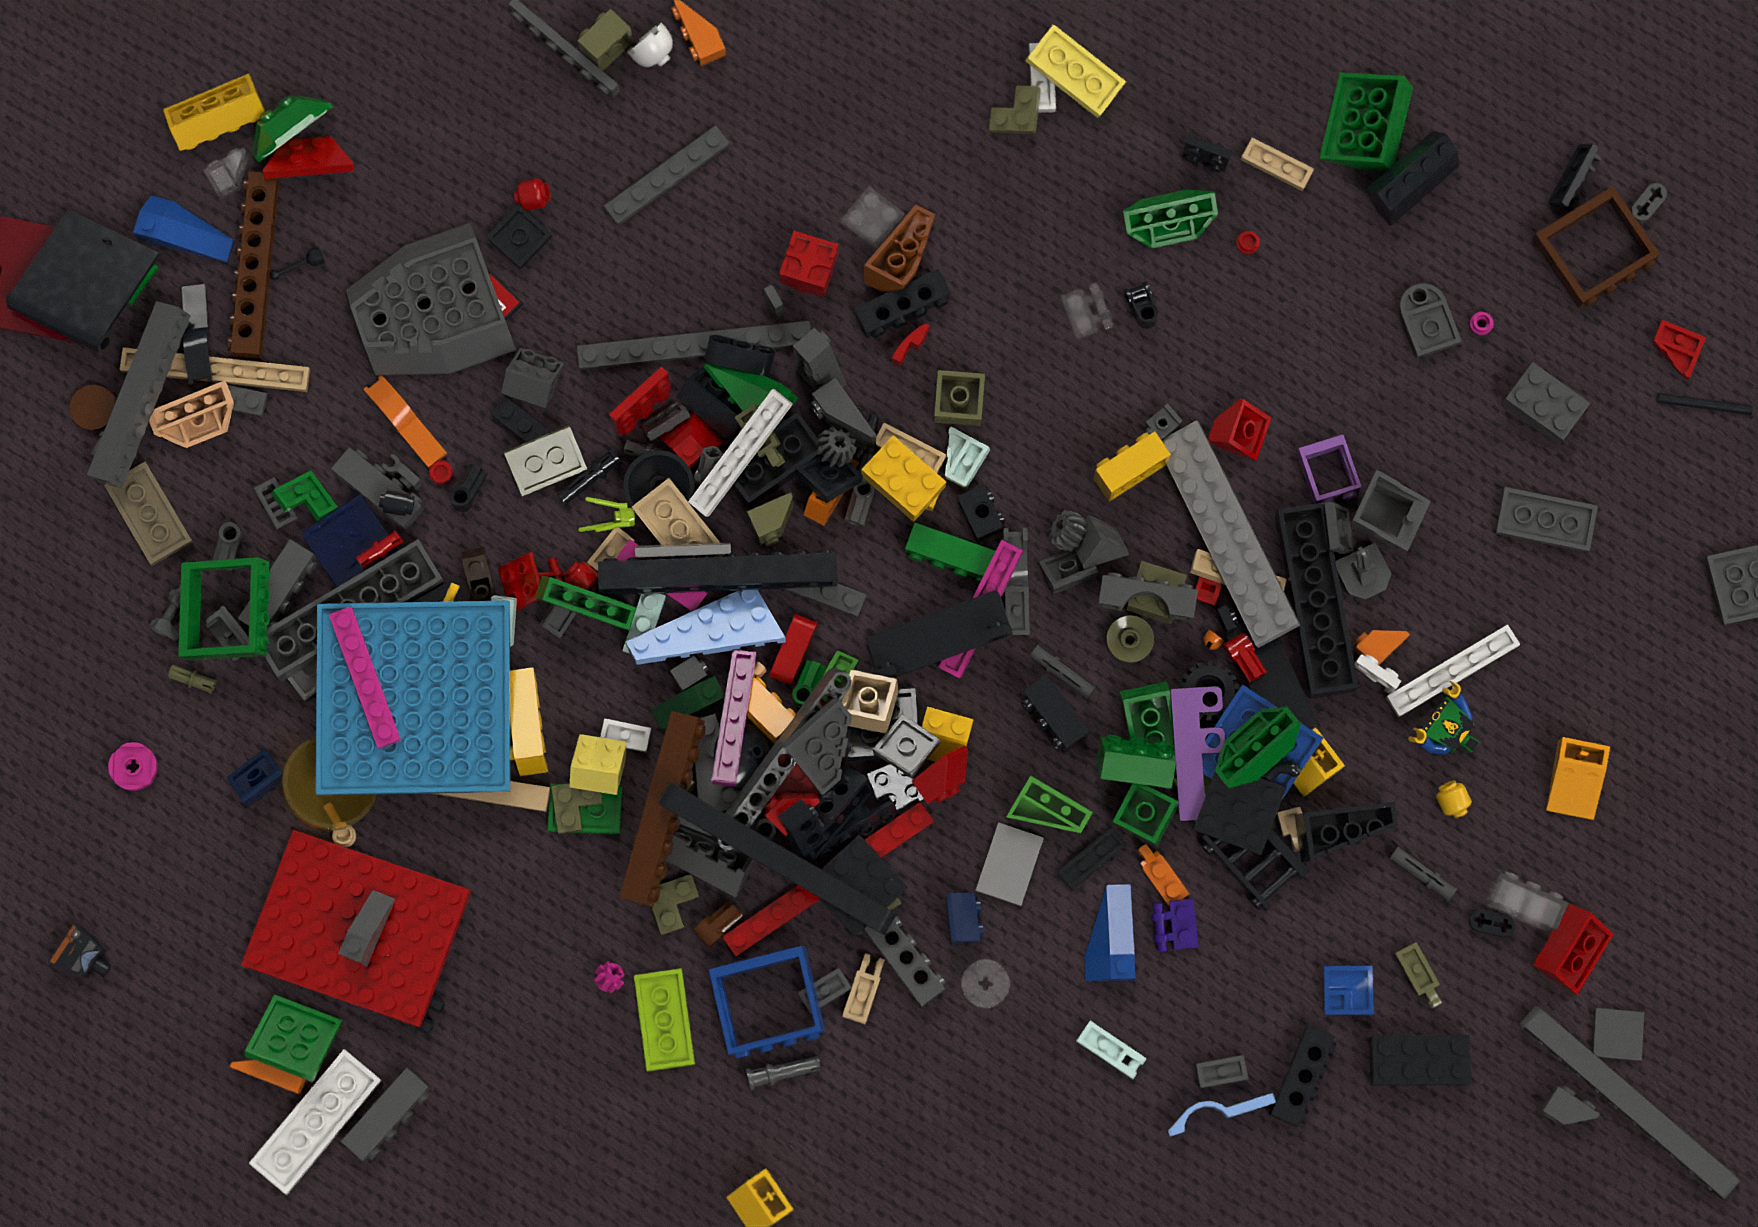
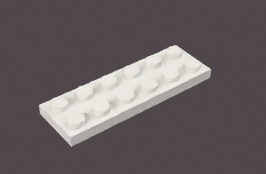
M344 1049L249 1164L282 1192L288 1194L382 1080Z

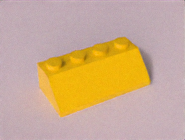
M249 74L163 109L168 126L180 151L193 149L199 143L206 140L212 141L225 132L236 131L242 125L249 122L255 123L261 120L260 116L265 113Z

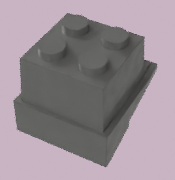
M1376 470L1350 525L1359 532L1394 548L1397 546L1408 552L1431 501L1403 486L1397 480Z

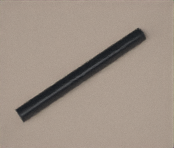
M1660 393L1657 403L1751 415L1753 406Z

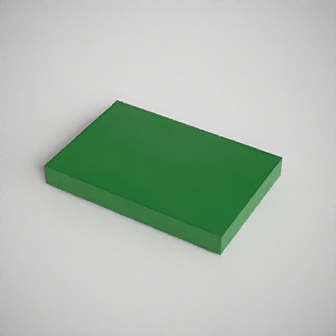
M550 784L548 832H558L551 786L563 784ZM619 786L617 795L601 793L603 804L579 807L582 831L572 833L620 835L622 786Z

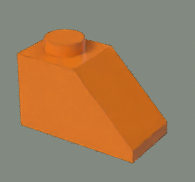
M1373 630L1369 635L1364 632L1355 641L1357 646L1354 651L1359 656L1361 654L1372 656L1379 662L1377 665H1380L1410 634L1407 631Z

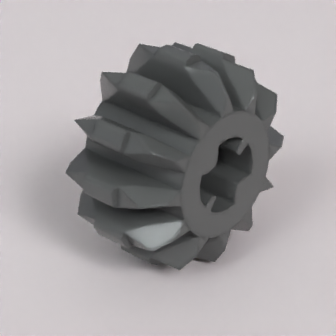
M832 426L828 430L822 431L815 445L818 447L816 454L823 456L822 462L829 461L830 467L835 464L841 467L845 463H849L857 449L854 446L856 439L849 438L850 432L844 433L842 427L836 430Z
M1064 510L1061 515H1057L1055 522H1052L1053 525L1049 529V540L1060 550L1072 551L1075 547H1079L1081 540H1084L1083 536L1087 533L1085 529L1087 522L1084 521L1080 514Z

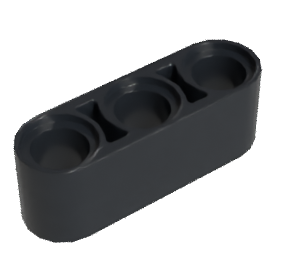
M710 335L704 359L711 364L767 376L770 374L776 352L767 346L721 335Z

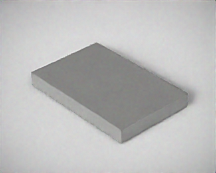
M998 822L976 891L1021 906L1044 838Z

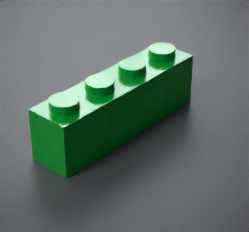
M914 523L905 548V553L909 554L908 558L921 562L923 559L931 562L930 565L940 570H944V567L952 569L953 574L959 577L966 578L967 575L975 577V581L979 584L996 552L995 550Z
M546 576L541 577L534 598L625 630L630 629L636 607Z

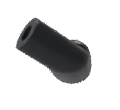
M1281 759L1264 775L1270 781H1273L1280 773L1296 777L1300 774L1301 768L1294 760Z

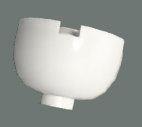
M660 23L658 27L655 26L646 33L634 48L631 47L627 53L641 66L651 67L656 64L662 66L670 59L668 54L673 46L672 37L666 27Z

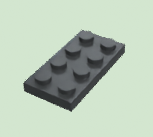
M1504 487L1495 534L1588 553L1591 547L1598 506Z

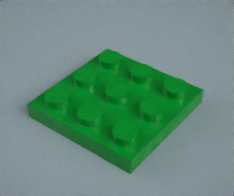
M274 995L245 1050V1057L313 1082L341 1026L342 1020Z

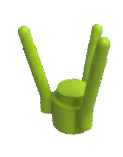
M586 497L585 501L618 508V511H614V521L580 527L578 531L595 530V532L620 527H633L635 525L634 510L627 508V503H616Z

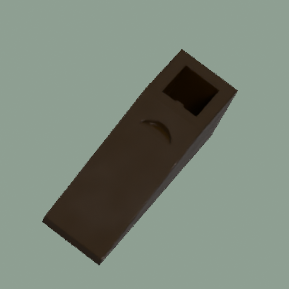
M485 547L462 552V563L472 601H491V597L496 595Z

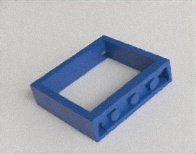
M798 946L709 969L728 1055H736V1058L750 1056V1051L759 1049V1052L762 1053L773 1050V1045L782 1043L783 1047L797 1044L796 1039L805 1037L806 1041L820 1038L819 1033L826 1032L806 947ZM799 959L815 1026L738 1046L723 978Z

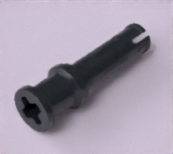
M609 447L606 454L597 461L593 460L590 464L591 467L557 493V496L565 505H568L569 502L585 491L599 478L605 479L609 471L617 465L621 466L623 463Z

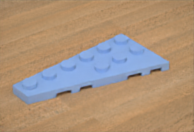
M738 590L626 641V647L636 665L665 661L666 658L681 656V658L690 657V654L703 652V655L738 650L742 646H765L764 643L777 641V644L785 643L786 639L759 591Z

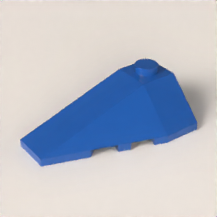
M150 196L141 208L133 231L138 240L223 262H228L234 240L174 201Z
M1131 884L1106 885L1085 954V982L1134 981L1135 956Z

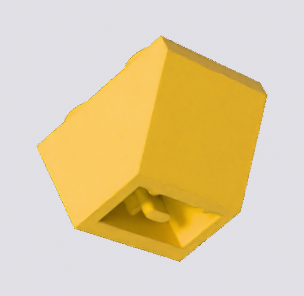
M1315 727V728L1313 729V731H1315L1316 733H1318L1319 735H1321L1320 732H1319V731L1317 730V728ZM1324 738L1293 783L1303 798L1345 766Z
M767 1169L754 1176L726 1197L746 1227H770L794 1211Z

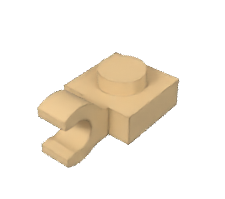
M1300 807L1277 812L1282 836L1290 835L1293 852L1300 851L1295 815L1302 813Z

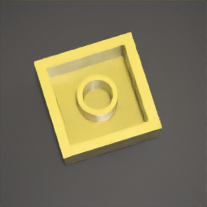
M580 734L571 764L569 787L617 795L625 765L627 742Z

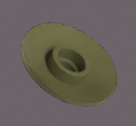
M1133 615L1123 616L1115 620L1109 627L1107 646L1112 655L1123 662H1138L1144 659L1153 648L1154 634L1152 628L1140 617ZM1128 636L1133 637L1134 643L1127 644L1125 638Z

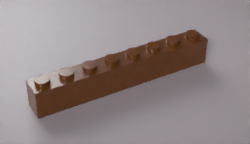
M671 711L619 897L626 901L654 907V903L660 897L659 885L661 879L666 875L667 866L665 864L667 857L672 853V839L674 832H677L680 819L678 815L659 805L657 801L669 782L685 791L687 785L689 786L692 782L693 772L691 771L693 763L699 757L700 739H703L706 731L705 721L698 717Z

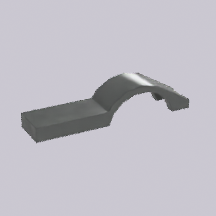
M1004 528L1003 540L1024 550L1005 588V612L1013 635H1030L1027 528H1022V532H1008V528Z

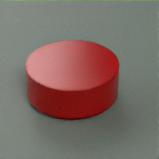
M440 460L431 465L429 475L434 483L444 485L452 479L453 469L448 462Z

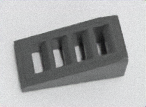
M273 477L255 487L254 490L276 529H279L297 519V516L293 509L288 511L290 515L277 521L276 516L284 513V511L279 509L273 513L271 508L279 504L274 501L268 505L266 500L273 496L271 493L265 496L262 494L263 491L272 486L275 488L280 487L276 478Z

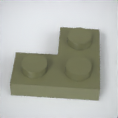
M1016 86L1014 108H992L989 130L996 133L1036 134L1041 88L1039 86Z
M570 783L551 786L558 834L582 831L579 807L603 804L601 792L570 788Z
M692 874L659 885L660 897L654 903L652 909L661 936L684 928L677 905L699 898Z

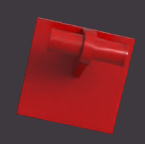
M532 552L498 568L506 597L517 598L516 611L538 601L534 598L542 576L551 577L563 582L562 577L564 573L559 568L557 558L547 560L551 572H537Z

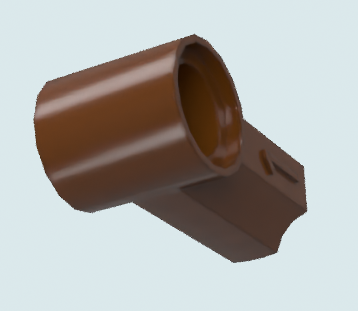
M728 901L711 917L708 916L702 920L693 931L710 948L743 915Z

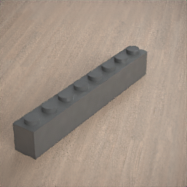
M156 301L87 475L101 483L122 489L191 317L189 313L181 308Z

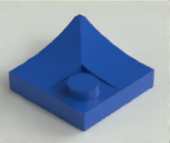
M1324 966L1325 1015L1374 1014L1372 966Z

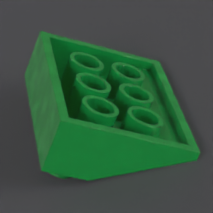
M1339 73L1319 159L1371 172L1385 173L1396 163L1413 86L1404 76Z

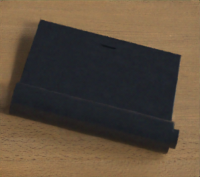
M68 209L15 288L8 293L6 297L7 308L99 354H103L109 349L112 342V334L109 330L160 256V253Z

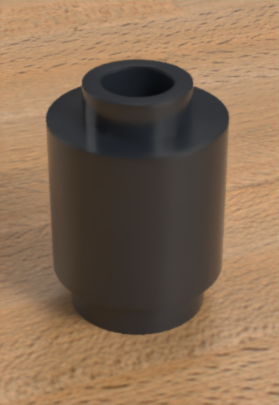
M387 489L385 494L381 493L379 507L383 508V513L400 516L412 515L415 496H409L410 494L406 492Z

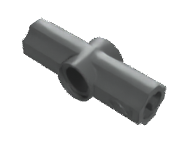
M863 454L859 468L860 473L861 469L872 459L873 454ZM864 478L860 484L853 487L844 520L850 525L864 527L875 488ZM860 486H868L870 492L866 495L859 494L857 490Z

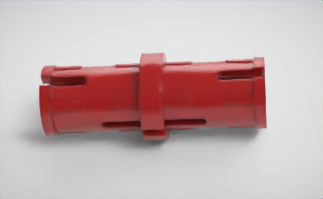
M394 530L379 542L377 540L373 542V546L357 555L356 558L365 569L379 558H385L389 551L404 542L397 531Z

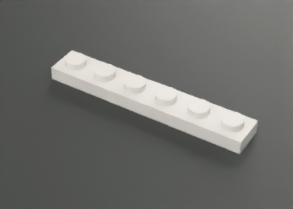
M772 389L688 502L703 515L709 517L793 404L778 391Z
M1506 625L1386 696V699L1399 718L1441 693L1444 687L1447 689L1451 687L1450 681L1458 683L1517 648L1520 643L1510 627Z

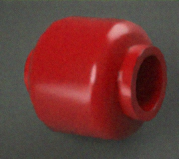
M539 178L521 181L517 191L514 192V197L517 204H521L524 210L530 211L544 208L548 200H550L551 194L546 182Z
M584 561L573 563L564 574L566 577L565 583L594 592L599 587V584L596 583L598 581V572Z

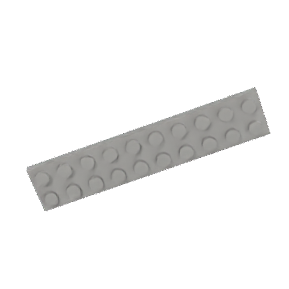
M1196 420L1165 437L1162 442L1171 454L1166 465L1255 645L1259 648L1300 626L1200 423Z

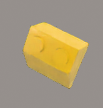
M927 707L922 728L940 739V745L927 760L936 762L943 755L967 746L974 719Z

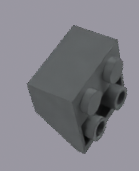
M520 348L506 369L501 393L546 408L553 396L564 362L558 361L554 357L535 353L530 349Z

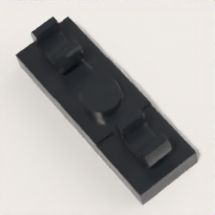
M1578 145L1548 204L1553 207H1562L1564 210L1575 209L1570 204L1571 199H1580L1579 195L1575 192L1584 182L1587 171H1595V168L1591 165L1592 160H1601L1600 156L1596 154L1599 149L1596 145Z

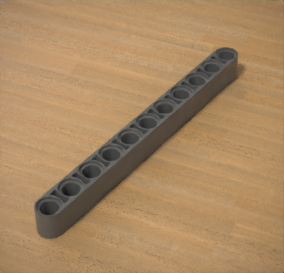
M1534 1006L1519 1025L1522 1029L1526 1028L1531 1032L1529 1035L1541 1045L1545 1044L1549 1048L1548 1051L1558 1060L1566 1062L1568 1064L1566 1067L1578 1077L1582 1076L1586 1080L1585 1083L1595 1092L1603 1094L1605 1096L1604 1099L1616 1110L1619 1108L1624 1113L1623 1116L1635 1126L1636 1124L1639 1125L1646 1136L1653 1142L1656 1140L1661 1144L1660 1148L1672 1158L1676 1157L1682 1167L1690 1174L1694 1173L1698 1176V1180L1710 1191L1713 1189L1718 1194V1198L1725 1200L1740 1182L1734 1174L1542 1009Z

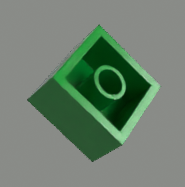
M1132 783L1113 823L1158 846L1179 806V802L1147 785Z

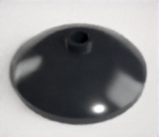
M654 450L640 455L628 467L624 477V494L628 504L632 508L634 504L656 488V481L661 480L664 482L668 478L672 480L687 501H689L694 494L695 487L691 469L682 458L669 451Z
M748 723L745 726L736 787H734L740 791L774 746L773 742L758 727ZM719 736L717 737L716 742H715L714 758H715V756H716V750H717V744H718V738H719ZM771 773L765 775L763 779L764 784L771 780Z

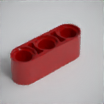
M795 614L785 636L786 642L780 648L770 677L791 686L793 685V679L799 671L803 655L807 652L813 638L812 634L817 628V622Z

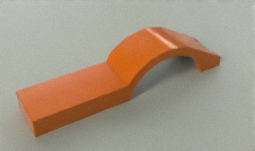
M380 375L378 377L379 380L370 388L366 386L363 390L382 410L401 436L430 469L431 465L444 458L447 452L417 418L397 391Z

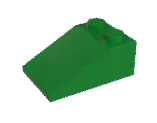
M1167 682L1120 691L1130 740L1131 738H1138L1144 740L1145 743L1154 744L1156 741L1167 743L1168 746H1171L1175 756L1172 699Z

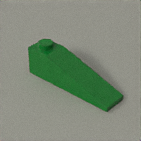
M709 362L704 365V368L717 385L725 388L730 394L728 399L731 403H737L742 412L753 404H757L759 408L770 391L775 389L793 404L782 418L783 420L798 400V397L790 389L763 375L723 367Z

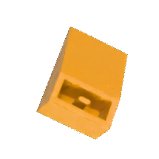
M1565 737L1558 741L1546 811L1594 820L1607 769L1610 746Z

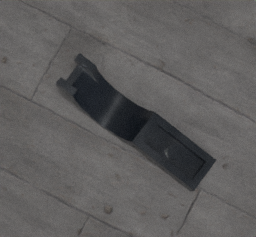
M206 285L183 286V310L191 315L188 326L183 334L189 386H194V380L207 378L208 384H213V373L208 352V331L210 330Z

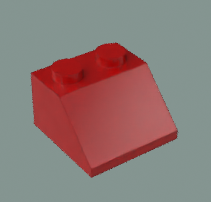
M966 746L943 755L912 780V783L927 804L935 801L939 804L960 792L958 787L965 783L968 755Z
M781 792L778 796L773 794L765 806V816L786 836L787 833L777 816L800 799L807 806L811 804L815 807L820 802L819 796L815 792Z

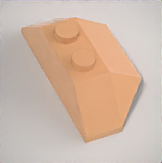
M226 380L154 409L149 419L154 435L188 448L226 433L234 405Z

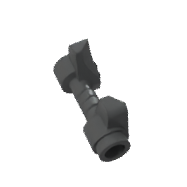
M181 586L176 590L170 591L168 599L171 604L163 617L155 618L150 623L151 630L174 641L178 640L179 633L170 622L180 608Z

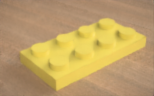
M1054 24L1025 60L1097 118L1100 117L1126 82Z

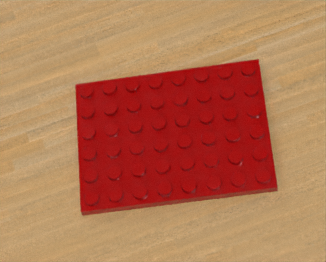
M293 830L241 966L421 1028L471 890ZM372 890L396 900L367 966L346 959L338 953L349 928Z

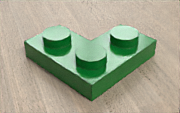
M312 471L274 489L271 493L284 513L304 503L316 521L336 512L338 508Z

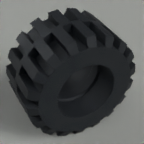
M1207 661L1205 664H1202V662L1197 663L1195 667L1192 666L1188 669L1178 686L1179 689L1195 688L1200 681L1210 680L1221 688L1222 709L1216 712H1199L1200 724H1205V722L1214 724L1216 721H1219L1239 690L1235 675H1231V670L1227 667L1224 669L1221 667L1222 664L1218 662L1217 664H1212V661Z

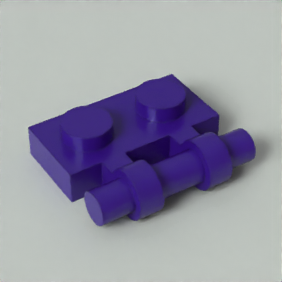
M1193 898L1169 901L1170 911H1163L1161 902L1153 903L1154 913H1151L1152 921H1155L1156 934H1154V942L1157 943L1158 952L1167 951L1166 942L1172 940L1174 950L1198 947ZM1171 919L1172 932L1165 933L1164 920Z

